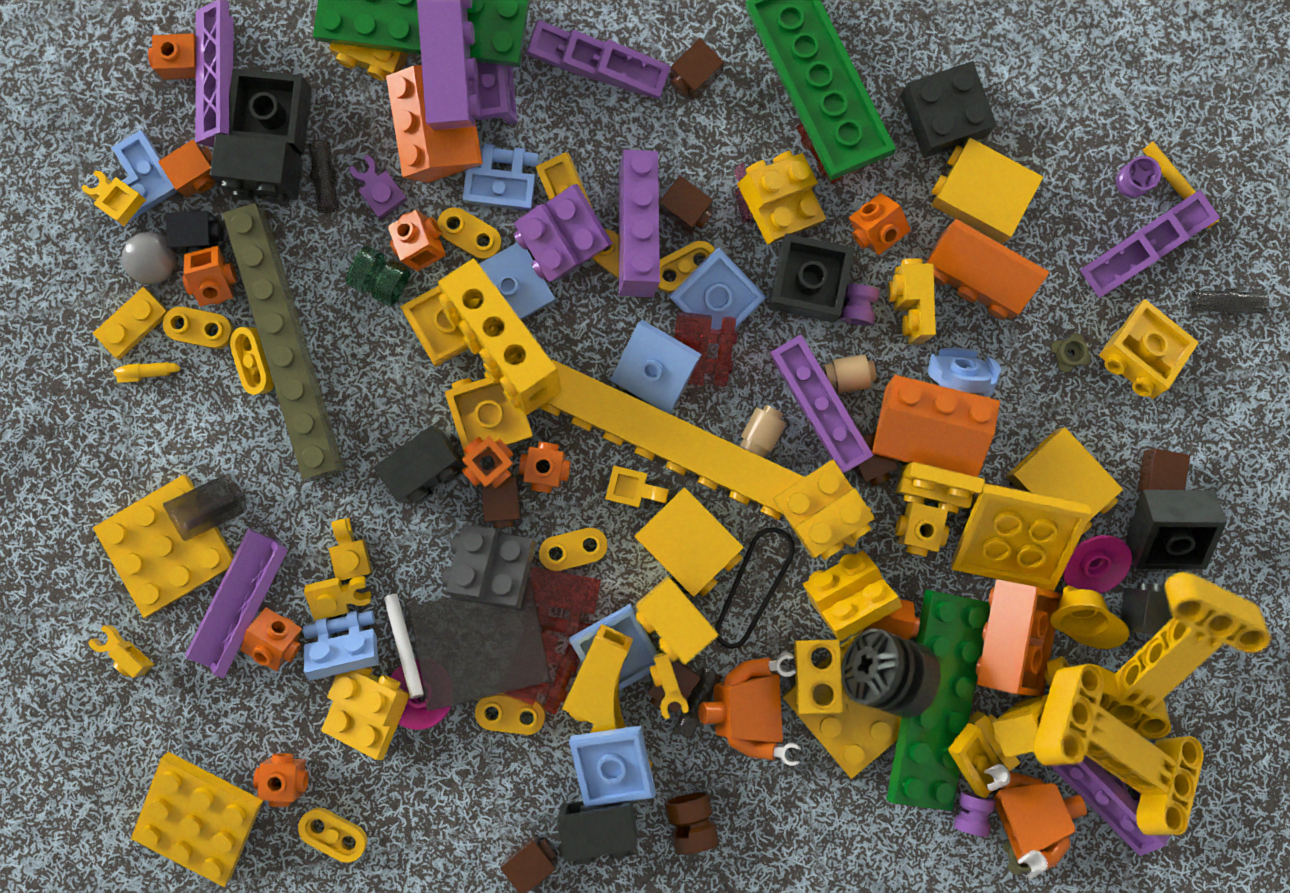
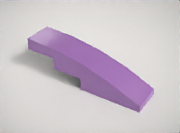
M539 19L535 23L525 53L527 56L580 76L656 99L661 97L670 70V65L609 39L606 42H602L574 29L571 32H567Z
M1200 189L1080 269V272L1098 298H1101L1218 220L1220 216Z

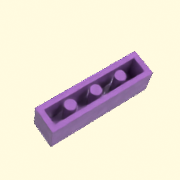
M417 0L426 124L433 130L475 127V116L480 115V103L478 95L473 94L472 80H477L476 60L470 57V44L475 43L474 26L472 22H468L467 8H472V0Z
M623 149L618 167L619 296L654 297L660 283L658 151Z

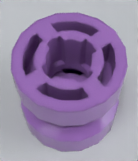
M1139 156L1133 159L1117 173L1116 186L1119 192L1130 198L1140 197L1158 184L1162 175L1161 167L1156 160L1148 156Z
M847 284L845 298L849 302H846V306L842 308L840 320L860 326H873L876 314L873 311L874 307L871 305L878 302L880 290L867 285Z
M961 791L959 804L962 809L960 814L955 817L953 827L969 834L988 837L991 829V824L988 821L989 814L994 812L996 800L989 797L983 798L975 793Z

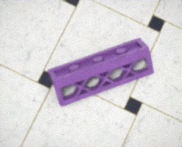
M215 0L196 11L195 143L214 148L215 134L229 135V94L233 70V17L229 16V1Z
M476 62L477 80H472L473 94H477L479 98L480 115L475 116L477 120L502 117L507 124L518 123L513 67Z
M798 335L771 351L770 357L830 459H834L842 473L844 474L873 456L872 452L802 335Z
M248 528L185 653L187 659L210 667L213 675L224 679L244 639L245 632L251 625L288 551L280 541Z
M1086 755L1080 763L1051 765L1139 856L1166 846L1170 835L1148 836L1139 829L1136 812L1141 794L1133 789L1136 800H1134L1128 794L1125 782L1112 773L1109 775L1102 766Z

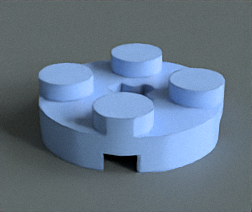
M949 347L940 349L938 356H935L934 353L931 355L928 374L934 381L939 383V386L989 397L993 395L994 388L998 384L1001 368L989 356L986 362L976 358L977 351Z

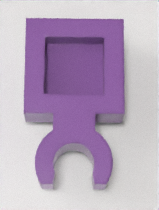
M366 155L364 159L369 164L367 172L359 173L353 165L349 167V170L357 181L366 183L358 191L381 220L408 201V199L386 170L377 175L378 168L376 163L370 156Z

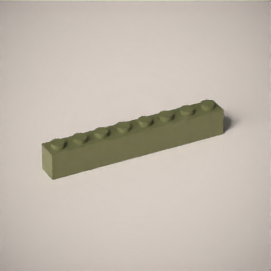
M256 202L223 212V218L302 480L315 481L345 471L267 212Z

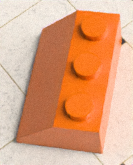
M422 65L411 66L386 76L403 178L430 183L483 164L476 121L475 127L433 130L426 124Z
M955 219L941 233L924 263H933L935 283L942 286L946 283L958 290V296L972 303H975L976 300L988 307V313L1001 320L1006 318L1011 320L1019 315L1049 274V271L958 219Z
M894 375L885 388L872 454L908 463L916 462L978 477L995 434L1000 401Z
M996 579L995 587L991 589L989 594V606L991 607L989 620L985 623L982 632V639L984 641L983 653L976 664L977 685L1019 695H1044L1046 686L1044 671L1047 670V662L1051 658L1056 631L1049 619L1051 614L1057 610L1062 593Z

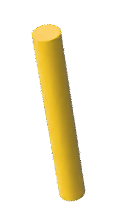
M1154 141L1142 150L1146 156L1158 162L1161 167V174L1183 200L1196 192ZM1219 219L1210 224L1209 226H1207V228L1213 226L1215 223L1219 221Z

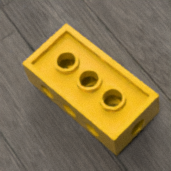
M474 258L438 281L442 292L438 299L444 307L443 312L454 328L459 326L464 334L463 340L474 355L479 352L484 361L483 367L494 382L500 379L499 381L504 388L503 394L514 409L520 406L527 416L561 392L556 366Z

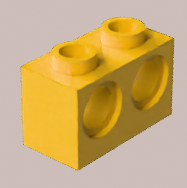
M794 640L795 668L797 669L795 673L796 712L798 714L843 713L842 705H848V695L841 683V668L846 647H840L839 640ZM820 647L825 648L830 654V661L824 668H816L811 661L813 651ZM827 684L831 689V698L825 704H817L813 699L812 693L817 685Z
M1048 694L1018 701L992 723L995 740L1002 747L1005 757L1034 752V741Z

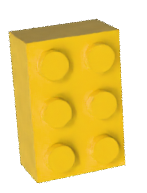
M669 576L664 578L636 603L638 612L635 618L649 634L655 630L661 636L659 646L673 662L679 658L686 664L718 636L714 628Z

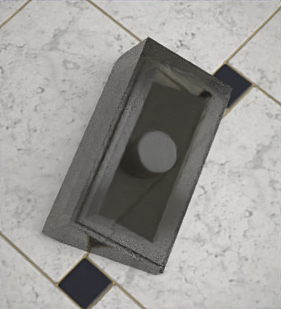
M228 474L163 503L165 511L183 541L192 539L247 511L244 493Z

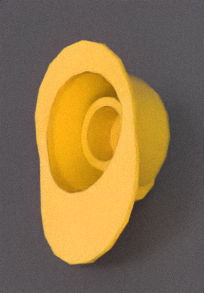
M1071 585L1064 587L1063 596L1059 600L1057 610L1051 614L1049 619L1055 629L1065 633L1080 644L1096 649L1119 647L1128 640L1130 635L1128 626L1109 611L1105 599L1100 593L1088 589L1079 590Z

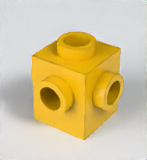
M915 502L907 503L905 514L899 515L896 523L895 535L899 536L898 544L906 545L907 553L927 557L928 551L939 552L940 546H945L949 535V526L945 525L948 510ZM921 526L924 527V534H923V536L920 534V527H921Z

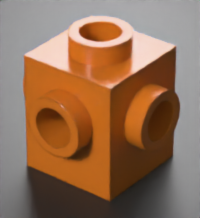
M879 193L848 217L854 228L851 234L855 242L862 249L868 247L877 255L882 254L911 231L901 206L883 193Z
M418 210L403 214L399 220L387 226L392 237L390 246L401 262L417 272L446 256L439 238L442 235V231L434 218H428Z
M218 245L184 254L183 284L188 295L194 294L199 307L209 304H220L234 298L233 284L238 282L237 274L233 264L226 263Z
M479 436L463 449L467 454L462 458L466 467L461 471L474 486L481 482L485 488L490 484L497 488L512 475L508 469L513 465L509 459L513 453L500 438L495 442L489 436L483 441ZM486 456L491 457L495 463L494 467L490 470L483 469L480 464L482 458Z
M538 442L537 448L529 446L528 454L522 453L519 474L524 475L523 482L531 484L532 491L551 493L552 487L561 488L562 481L568 482L571 461L565 460L566 454L558 451V444ZM541 460H547L550 463V469L546 473H540L537 470V464Z
M265 607L246 630L240 651L252 657L258 664L268 666L277 672L285 661L291 663L301 648L298 639L302 628L291 619L282 617Z
M274 753L271 758L260 763V768H256L253 778V787L258 789L257 797L268 801V806L271 807L290 806V802L297 800L307 790L309 775L308 771L305 770L306 759H294V754ZM276 777L281 780L282 786H276Z

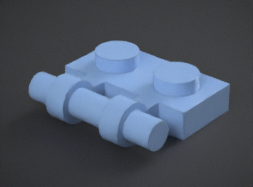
M484 144L483 147H480L483 163L481 168L474 167L466 170L463 202L466 204L531 211L536 176L535 174L523 173L525 166L535 167L538 165L539 153L526 152V148L515 147L514 150L497 149L493 144ZM494 162L512 164L511 171L494 170L493 165Z
M359 610L348 612L345 617L332 620L322 618L316 620L314 624L303 626L306 640L318 637L317 642L304 644V674L308 681L378 665L377 636L373 629L363 631V626L375 624L373 610L362 613ZM349 630L347 635L332 638L333 633Z

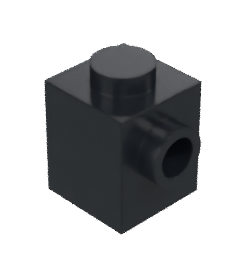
M208 210L166 213L167 248L177 254H187L219 246V242L223 241L222 223Z

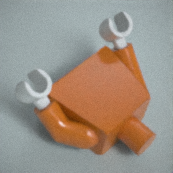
M784 652L778 656L777 660L773 661L769 657L741 662L725 676L724 682L714 686V702L700 703L698 714L701 723H715L716 734L726 737L729 746L748 757L773 761L778 757L782 758L783 762L787 765H797L800 761L788 760L785 756V751L791 747L795 749H801V747L796 743H788L784 747H778L777 743L783 742L780 675L773 673L778 671L785 677L794 675L797 671L796 668L784 669L780 664L784 659H793L794 655L790 652Z
M1001 764L984 770L985 774H990L994 779L993 783L987 785L988 789L994 791L1002 788L993 798L996 800L995 808L1018 863H1027L1031 868L1032 872L1027 877L1033 879L1043 871L1057 866L1070 848L1069 838L1076 832L1072 819L1087 815L1083 798L1078 794L1063 799L1055 783L1045 784L1040 778L1017 772H1009Z

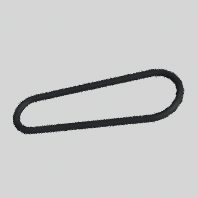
M775 527L765 528L759 531L752 539L716 624L715 631L718 634L716 638L722 646L734 649L745 644L792 562L795 553L794 542L784 530ZM774 532L781 534L789 544L790 552L788 558L743 638L737 643H727L721 637V625L759 538L766 533Z

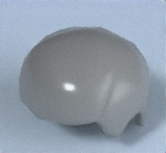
M141 232L130 238L122 251V263L126 273L140 284L157 285L167 280L177 265L175 252L167 248V237L160 232Z

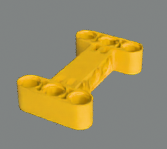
M1179 573L1173 575L1165 583V590L1174 618L1116 673L1096 665L1101 670L1105 682L1099 706L1143 738L1160 739L1165 737L1171 731V723L1164 698L1225 643L1240 651L1255 653L1269 645L1271 637L1259 606L1194 574Z
M1085 664L1057 670L1034 741V752L1037 759L1046 766L1080 763L1086 755L1141 794L1136 812V820L1139 829L1148 836L1182 835L1188 826L1203 763L1204 753L1200 742L1193 736L1158 739L1153 745L1099 706L1105 682L1101 670L1096 665Z

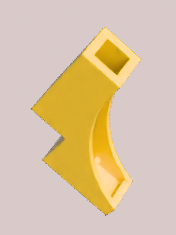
M603 624L600 625L562 707V710L569 712L572 718L581 722L588 721L592 723L593 726L590 733L627 728L620 707L619 682L623 662L633 638Z

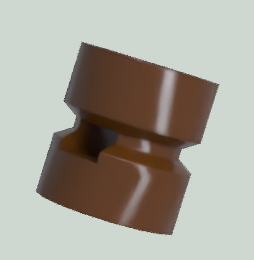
M708 792L681 795L664 802L668 823L675 826V829L671 832L675 854H695L710 850L720 844L715 822L709 820L713 811Z

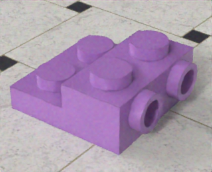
M578 184L571 185L547 203L539 204L514 222L517 231L514 233L516 241L523 249L527 250L529 248L535 258V261L532 262L534 271L540 278H547L548 282L560 280L613 244Z

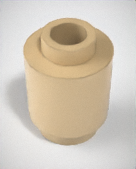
M865 354L832 359L831 363L824 364L823 366L824 373L837 394L870 389L871 381H876L874 361H868Z
M766 404L763 410L756 407L741 434L743 440L740 446L765 458L768 451L772 452L787 424L781 420L784 414Z

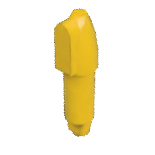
M169 362L127 364L115 369L114 375L117 377V383L142 381L141 379L146 377L170 376L171 372H178L181 367L177 363Z

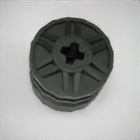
M874 628L862 632L852 641L845 653L842 665V684L846 694L854 702L908 719L921 715L930 707L938 693L941 681L939 661L935 653L927 646L912 640L903 639L885 630Z

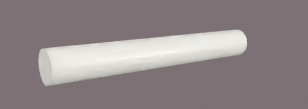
M390 594L384 597L407 688L410 699L418 698L424 695L398 594Z

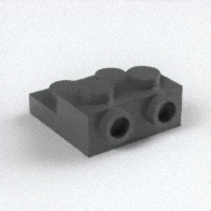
M463 525L461 533H456L452 539L451 550L455 557L452 567L447 566L443 573L442 583L446 587L445 592L455 600L520 610L536 541L533 538L500 534L496 529Z

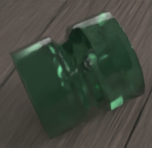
M366 245L359 250L347 272L346 284L363 294L370 291L374 300L391 308L397 303L406 288L411 275V269L394 259L386 261L383 253Z

